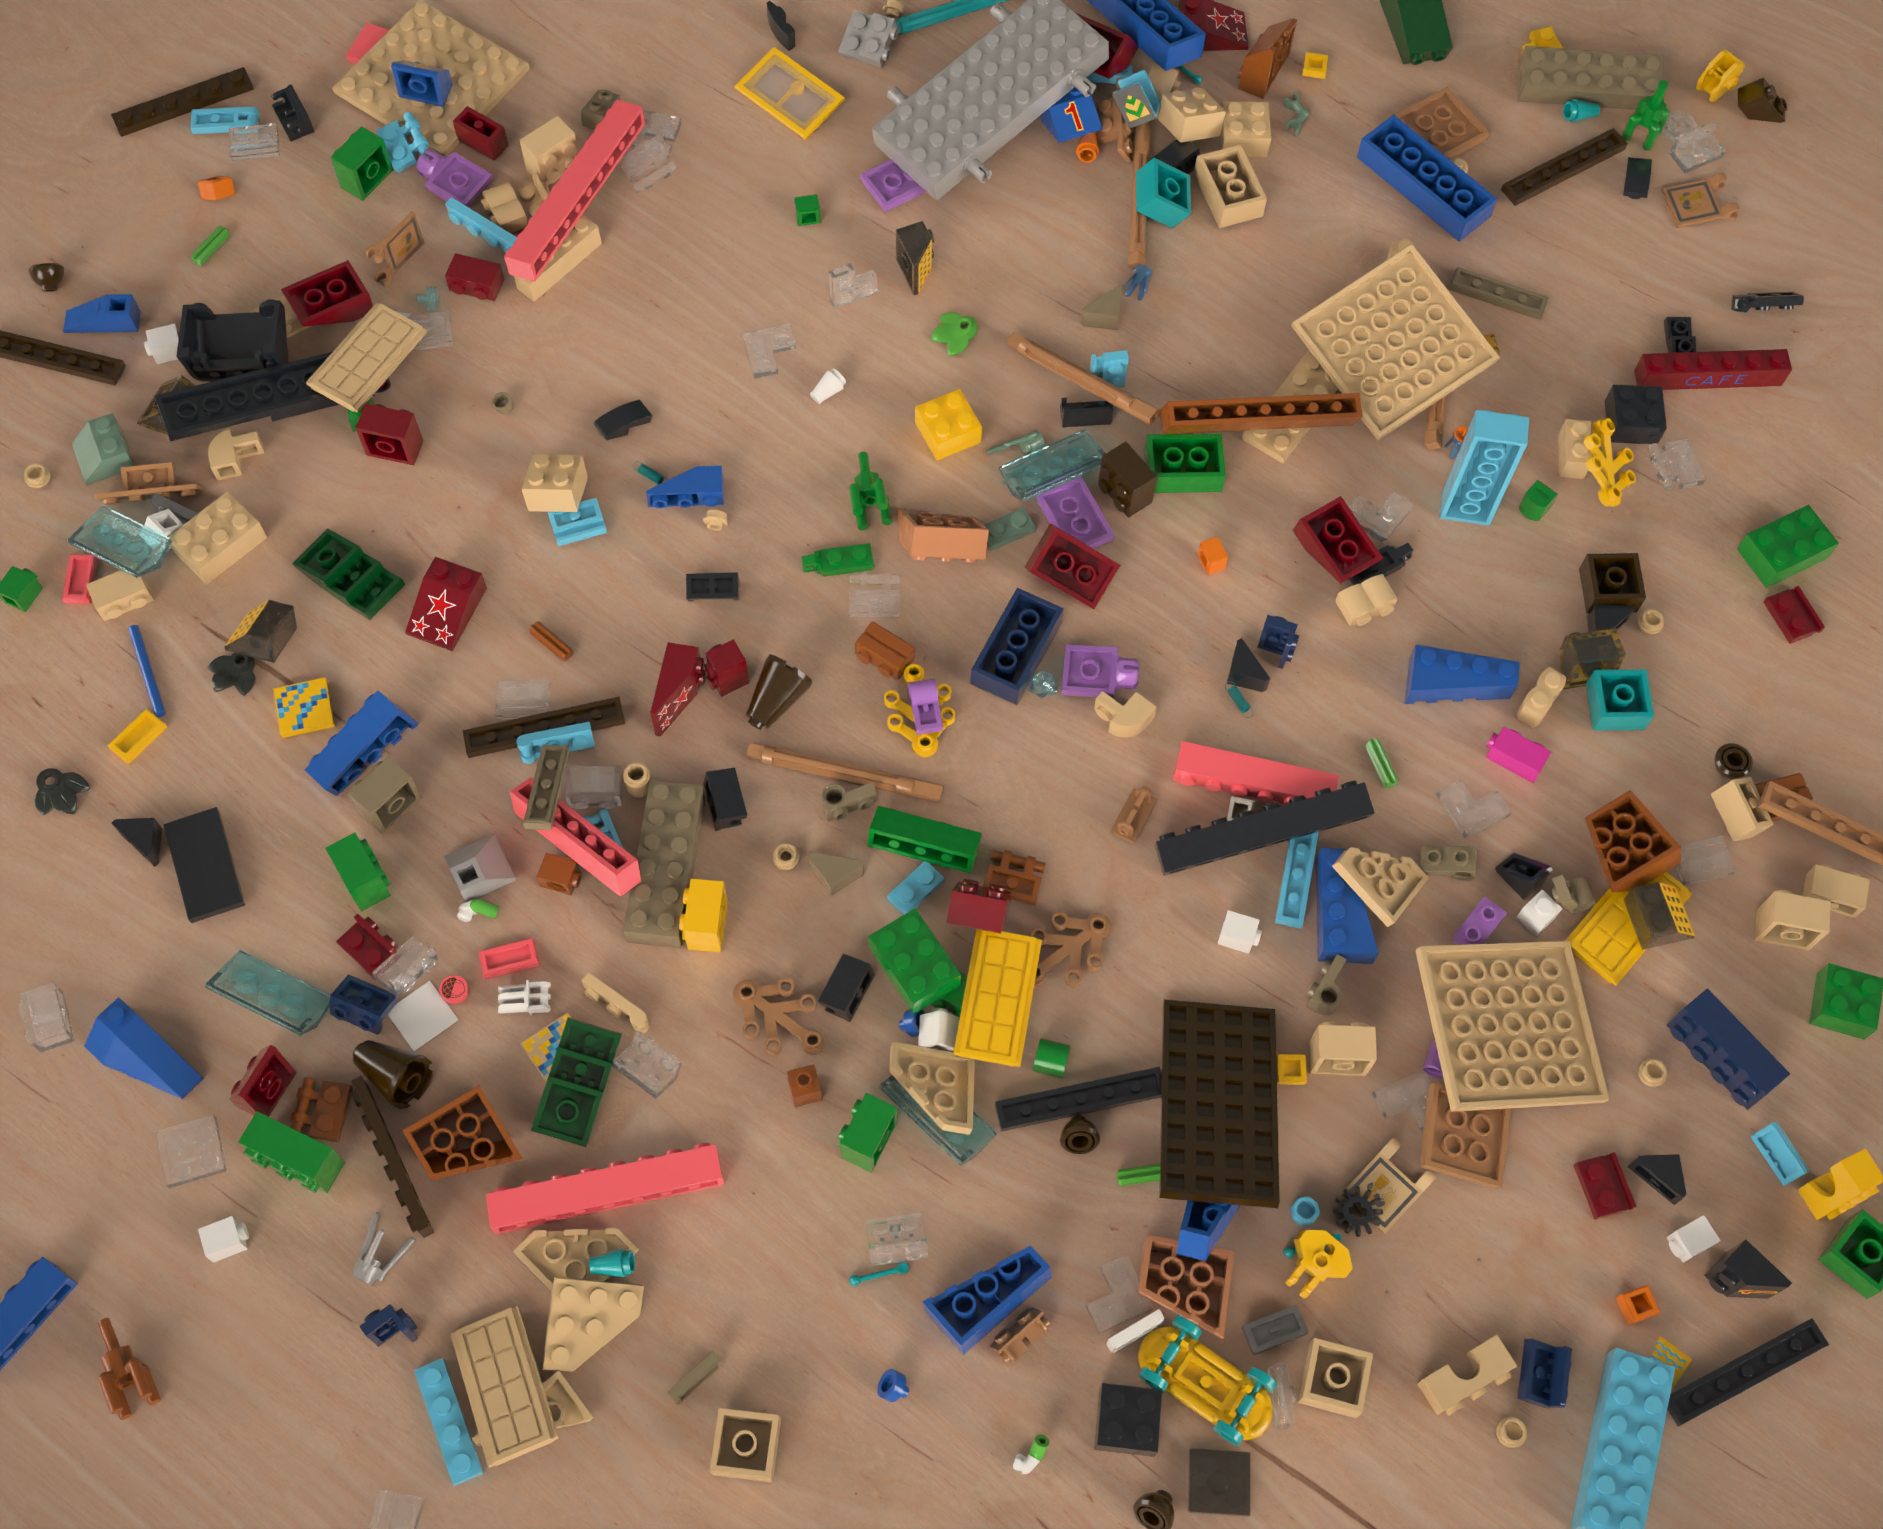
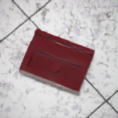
M1799 585L1794 589H1788L1769 596L1763 602L1789 644L1810 637L1814 633H1820L1825 628Z
M1615 1152L1580 1161L1573 1165L1595 1220L1622 1213L1623 1211L1633 1210L1637 1207Z

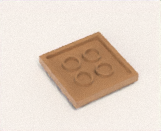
M1448 87L1394 114L1448 159L1454 158L1488 140L1490 135L1488 130Z
M1436 1082L1430 1084L1419 1167L1493 1189L1502 1188L1511 1108L1451 1112L1445 1085Z

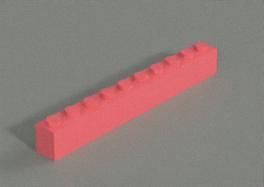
M616 100L613 106L608 109L603 120L597 124L593 134L585 141L583 148L575 155L570 166L564 170L557 184L552 187L550 194L541 202L540 208L529 219L524 230L518 234L517 240L512 247L506 251L504 257L510 275L533 282L537 280L645 126L642 106Z

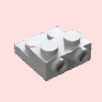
M853 10L838 51L839 55L882 68L884 61L887 62L890 57V44L892 40L896 39L898 34L895 19L874 12L873 15Z

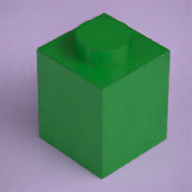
M12 566L0 582L1 600L14 608L26 612L43 589L37 580L38 576L27 568L21 570Z

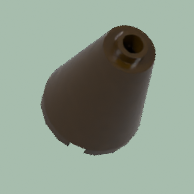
M769 654L764 662L746 713L750 718L748 723L759 730L763 727L768 729L810 688L812 680L795 666L792 668L786 664L785 660Z
M371 1040L358 1044L353 1052V1063L391 1105L399 1109L410 1107L411 1105L408 1102L413 1098L419 1100L428 1088L433 1076V1071L429 1069V1064H432V1061L420 1054Z

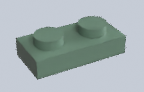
M1025 508L984 524L989 530L987 546L990 551L1030 535L1036 529Z

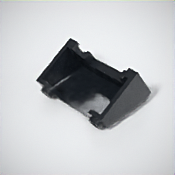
M268 299L260 303L259 312L214 314L203 303L183 305L176 357L191 377L204 382H212L289 363L285 308L280 300Z

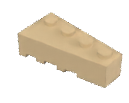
M582 214L535 282L514 276L517 289L535 302L602 244L598 225Z

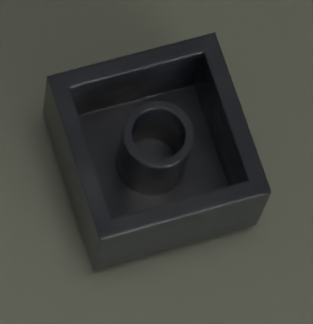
M1612 385L1605 399L1606 419H1611L1615 424V431L1610 436L1611 443L1658 445L1667 429L1662 387Z
M1102 1383L1099 1388L1094 1450L1155 1457L1158 1453L1162 1390Z

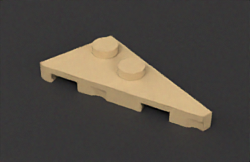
M557 1371L542 1383L556 1429L589 1422L594 1419L560 1371ZM478 1433L472 1440L477 1446H482Z

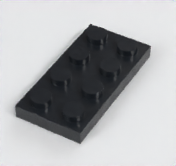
M215 807L163 824L188 920L194 923L245 906L219 809Z

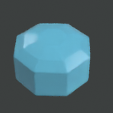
M1310 1196L1298 1197L1290 1208L1292 1220L1300 1226L1312 1225L1320 1214L1318 1202Z

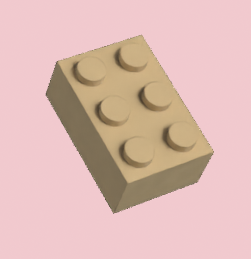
M1241 145L1197 156L1194 176L1219 228L1263 217L1267 197Z
M225 492L169 535L166 540L175 555L208 585L263 542L267 536L259 521L231 494Z

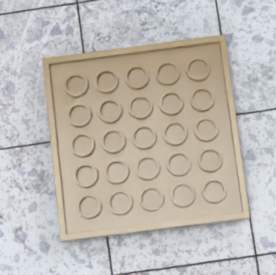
M419 0L332 88L334 94L385 125L397 120L402 127L406 123L403 115L411 112L414 119H417L420 124L419 130L422 136L426 137L429 143L428 149H432L443 156H448L460 143L456 136L453 120L467 106L486 116L530 70V67L526 61L426 2ZM406 60L449 70L452 87L444 107L399 97L391 68L392 62ZM412 135L407 136L408 139L414 141Z
M1412 244L1292 322L1291 325L1342 394L1360 393L1361 419L1377 440H1380L1496 363L1500 358Z
M1570 941L1420 946L1415 950L1451 1112L1605 1103L1610 1100Z

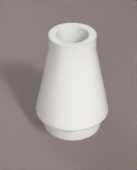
M834 368L831 371H826L817 386L810 393V396L815 402L821 404L824 400L843 390L846 380Z

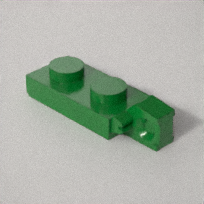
M867 543L814 551V554L802 556L803 571H817V574H823L825 577L873 570L874 562L871 545Z

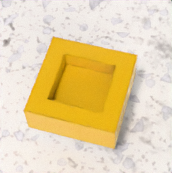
M1306 52L1302 76L1325 79L1328 55Z
M1277 1054V1084L1305 1085L1307 1083L1306 1055Z

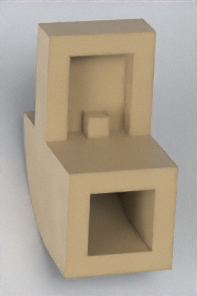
M230 429L224 430L212 439L208 448L210 468L217 481L241 476L240 458L264 453V447L257 431L233 436Z
M1102 691L1096 698L1094 710L1101 719L1110 721L1108 732L1123 738L1133 737L1144 731L1155 718L1157 706L1137 692L1122 706Z

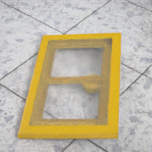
M775 47L735 85L736 90L805 140L845 101V97Z

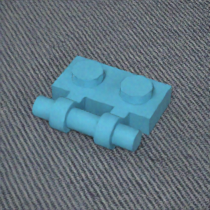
M411 112L403 115L406 122L404 126L401 127L400 123L395 120L376 130L378 136L384 139L391 164L397 173L417 163L415 154L420 152L424 157L428 156L424 154V151L428 149L429 143L426 137L422 136L419 130L420 124L417 119H414ZM409 135H412L414 139L411 144H409L406 138Z

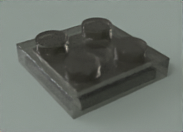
M1190 1448L1188 1513L1249 1517L1250 1452Z

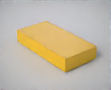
M146 708L107 746L129 765L167 726Z

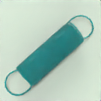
M643 463L638 467V470H635L657 484L663 482V478H666Z
M1232 686L1227 691L1244 715L1251 707L1238 688Z

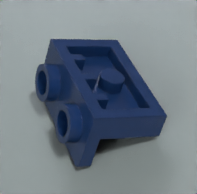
M348 974L330 995V1014L339 1020H344L365 1031L379 1035L382 1031L384 1018L397 1004L398 995Z

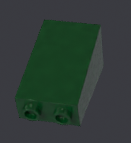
M1380 0L1403 64L1411 63L1412 65H1418L1429 60L1438 62L1448 56L1453 45L1442 0Z

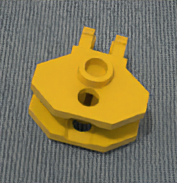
M1727 49L1722 50L1709 63L1698 79L1696 89L1698 91L1705 90L1710 95L1709 100L1712 103L1716 102L1728 90H1732L1739 83L1740 79L1738 77L1743 72L1746 64L1737 59Z
M1301 1230L1294 1239L1298 1256L1295 1262L1297 1265L1286 1278L1285 1283L1290 1287L1298 1281L1304 1271L1309 1274L1311 1278L1304 1284L1299 1294L1305 1299L1317 1284L1324 1282L1327 1277L1346 1278L1353 1269L1349 1250L1325 1230ZM1325 1245L1329 1247L1328 1253L1324 1251Z

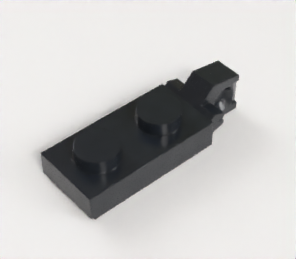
M1796 292L1733 295L1731 310L1747 312L1752 307L1755 310L1765 311L1770 310V306H1779V309L1790 310L1794 309V305H1803L1804 296Z
M1409 543L1397 549L1387 545L1378 550L1383 557L1381 561L1349 580L1353 585H1356L1376 575L1383 574L1386 577L1405 566V561L1412 557L1413 548Z

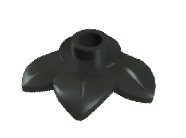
M241 650L233 653L231 656L222 655L215 658L209 664L208 670L215 673L212 678L214 692L225 690L234 685L241 695L245 696L249 693L256 681L255 674L253 673L255 658L250 652ZM245 660L242 664H237L239 661Z
M48 768L41 771L37 776L36 784L39 790L35 795L34 803L42 815L48 814L53 808L62 813L75 814L77 809L76 794L85 792L90 787L88 782L75 772L62 774L57 769ZM49 777H54L55 783L53 785H47L46 779Z

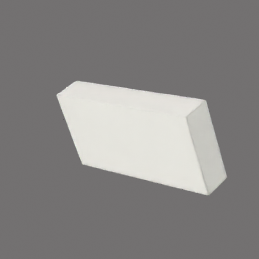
M1160 1309L1109 1338L1106 1345L1111 1353H1116L1161 1326L1164 1316Z

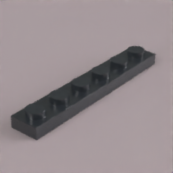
M1160 1067L996 1101L995 1109L1000 1130L1002 1132L1161 1098Z
M1813 1318L1670 1394L1668 1411L1679 1427L1823 1349L1829 1343Z

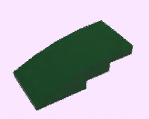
M328 528L292 563L294 567L333 597L369 620L406 585L402 578L386 570L381 562L365 554L360 546Z
M567 1018L531 1131L586 1147L622 1033L573 1018Z

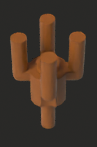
M109 1318L100 1320L97 1324L108 1352L101 1358L106 1372L101 1373L98 1380L111 1414L118 1413L120 1420H124L132 1416L123 1389H127L135 1384L140 1399L147 1398L149 1405L160 1402L161 1398L149 1367L146 1364H141L140 1360L134 1357L130 1345L120 1347Z

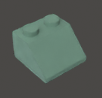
M113 413L88 421L72 442L86 485L121 474V467L135 466L123 430Z

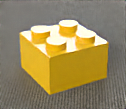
M961 389L915 406V424L936 461L981 443L982 426Z
M691 879L690 887L684 889L683 904H686V914H681L679 929L682 930V940H686L688 950L721 952L728 903L724 881Z

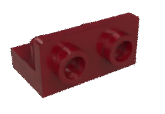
M357 913L354 916L356 923L336 943L376 980L400 958L395 949L398 945L389 935L386 934L382 937L377 932L379 927L371 918L366 917L363 919Z

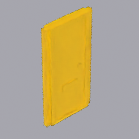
M1667 872L1636 891L1612 893L1609 888L1565 940L1570 941L1572 953L1610 984L1612 983L1616 986L1673 918L1659 882L1676 886L1683 905L1692 895L1687 887Z
M976 929L953 1052L954 1055L1014 1067L1021 1066L1042 943L1041 939L1003 931L1000 934Z

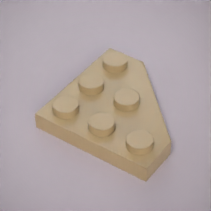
M1354 847L1345 850L1332 865L1337 873L1387 927L1396 922L1429 879L1412 858L1403 856L1401 858L1390 857V854L1371 851L1370 853L1360 852L1359 848Z
M893 1042L890 1048L889 1072L941 1130L970 1135L973 1129L975 1059L959 1057V1055H954L953 1052Z
M606 1228V1230H534L513 1252L552 1292L554 1277L609 1281L613 1276L590 1273L589 1259L591 1256H598L620 1248L632 1250L635 1255L639 1250L618 1228Z
M554 1277L542 1369L569 1372L576 1370L640 1316L644 1286L641 1284Z

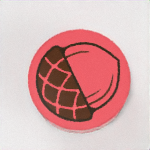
M452 975L441 982L439 991L446 1003L457 1005L466 1000L469 994V987L464 978Z

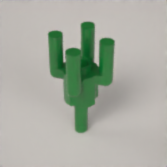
M1660 81L1653 96H1646L1645 99L1639 101L1635 113L1630 116L1622 134V138L1625 141L1631 139L1637 125H1642L1649 130L1643 144V149L1646 151L1652 149L1670 114L1663 98L1669 85L1667 81Z
M860 452L858 458L861 472L858 476L854 477L855 483L849 487L853 514L856 515L858 529L866 530L868 528L865 507L877 504L878 509L881 511L882 523L890 525L892 523V516L884 481L879 478L878 473L870 471L868 453Z

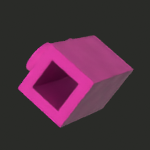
M1506 727L1502 728L1499 735L1493 733L1486 747L1490 748L1486 756L1487 759L1532 783L1536 780L1551 754V751L1547 750L1542 744L1532 742L1524 738L1518 731Z

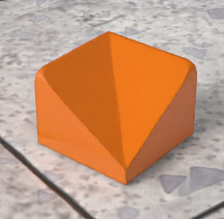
M214 176L198 182L200 194L204 200H219L235 194L232 178L229 176Z
M1214 537L1202 541L1197 556L1205 572L1210 575L1224 570L1228 555L1219 538Z
M1648 1285L1616 1297V1301L1629 1326L1661 1313Z

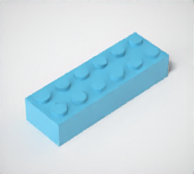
M1476 410L1441 494V519L1490 526L1528 444L1529 417L1517 414L1496 413L1490 410Z
M1615 1348L1606 1354L1571 1529H1645L1675 1372L1674 1366L1620 1348Z

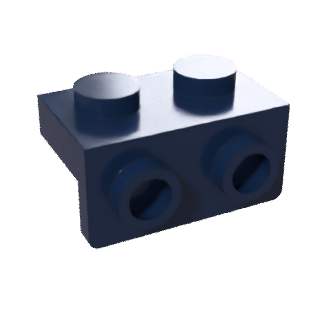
M1267 615L1257 648L1282 655L1278 668L1283 669L1285 661L1291 662L1300 636L1295 634L1298 624L1289 622L1280 616Z
M391 1304L382 1310L377 1309L371 1312L364 1319L365 1323L359 1326L365 1336L378 1347L400 1331L412 1342L418 1339L413 1332L418 1327L409 1314H406L402 1308L396 1310Z
M1524 1339L1517 1399L1543 1408L1565 1407L1568 1396L1572 1349L1567 1346L1554 1347L1535 1339Z

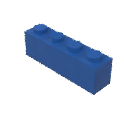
M44 1257L29 1266L24 1278L5 1293L4 1300L0 1303V1371L78 1284L53 1262Z

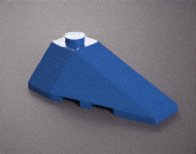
M119 997L97 1016L84 1045L104 1066L150 1084L180 1099H183L204 1079Z

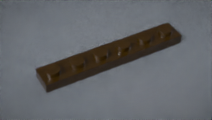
M242 67L111 114L120 136L123 137L190 113L192 109L204 108L254 90L245 68Z
M1612 128L1504 183L1501 191L1516 206L1624 151L1628 143Z
M0 330L1 358L115 386L126 367L123 360Z
M614 697L462 731L467 756L472 758L518 748L516 740L524 734L590 722L592 731L623 725L625 724L620 697Z
M360 1076L351 1081L355 1089L350 1092L356 1106H362L365 1115L361 1116L368 1132L373 1130L377 1138L372 1143L379 1157L385 1156L388 1164L383 1166L390 1182L395 1180L399 1190L395 1191V1195L401 1207L407 1206L410 1215L406 1219L412 1232L418 1231L425 1238L434 1233L433 1228L369 1085Z

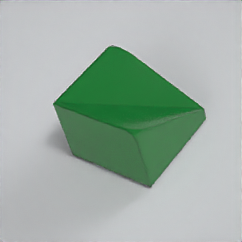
M818 195L795 197L797 225L805 226L821 223Z

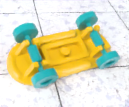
M1177 1315L1172 1322L1174 1327L1157 1328L1143 1339L1138 1353L1141 1368L1138 1376L1153 1389L1162 1390V1393L1166 1391L1215 1425L1213 1427L1214 1431L1233 1445L1239 1446L1242 1440L1255 1439L1268 1428L1272 1419L1273 1408L1267 1392L1272 1393L1277 1386L1276 1381L1268 1374L1256 1367H1251L1246 1375L1200 1343L1198 1338L1202 1334L1201 1329L1180 1315Z

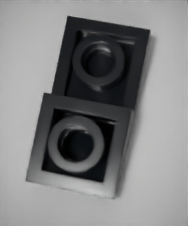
M769 0L766 3L769 26L777 40L790 51L795 47V30L790 24H786L784 10Z
M1628 157L1623 196H1628L1632 199L1647 198L1652 159Z
M1666 317L1664 329L1668 352H1697L1696 336H1692L1691 317Z
M639 399L607 412L595 420L594 425L607 441L627 436L631 427L651 423L652 414Z

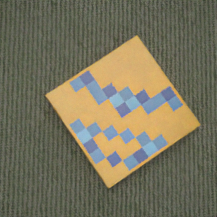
M326 677L273 688L282 739L335 727L329 685Z

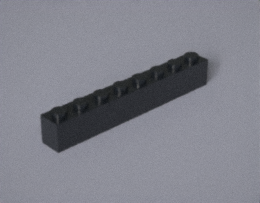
M1354 780L1342 784V789L1331 792L1330 788L1316 791L1315 797L1308 799L1301 795L1289 799L1290 804L1279 806V803H1273L1264 806V811L1253 814V810H1248L1237 814L1238 818L1227 821V818L1224 817L1212 821V826L1201 828V825H1195L1186 828L1185 834L1175 836V833L1171 832L1159 836L1160 841H1156L1154 846L1163 875L1177 873L1370 818L1375 812L1365 782L1357 784V781Z

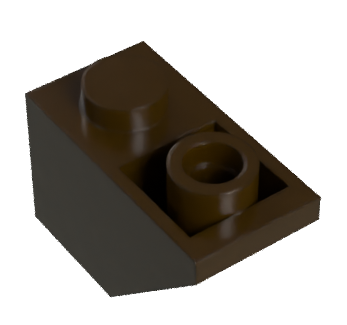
M1765 78L1737 89L1738 107L1748 119L1776 123L1785 122L1787 103L1783 97L1780 98L1775 87L1772 84L1769 85Z

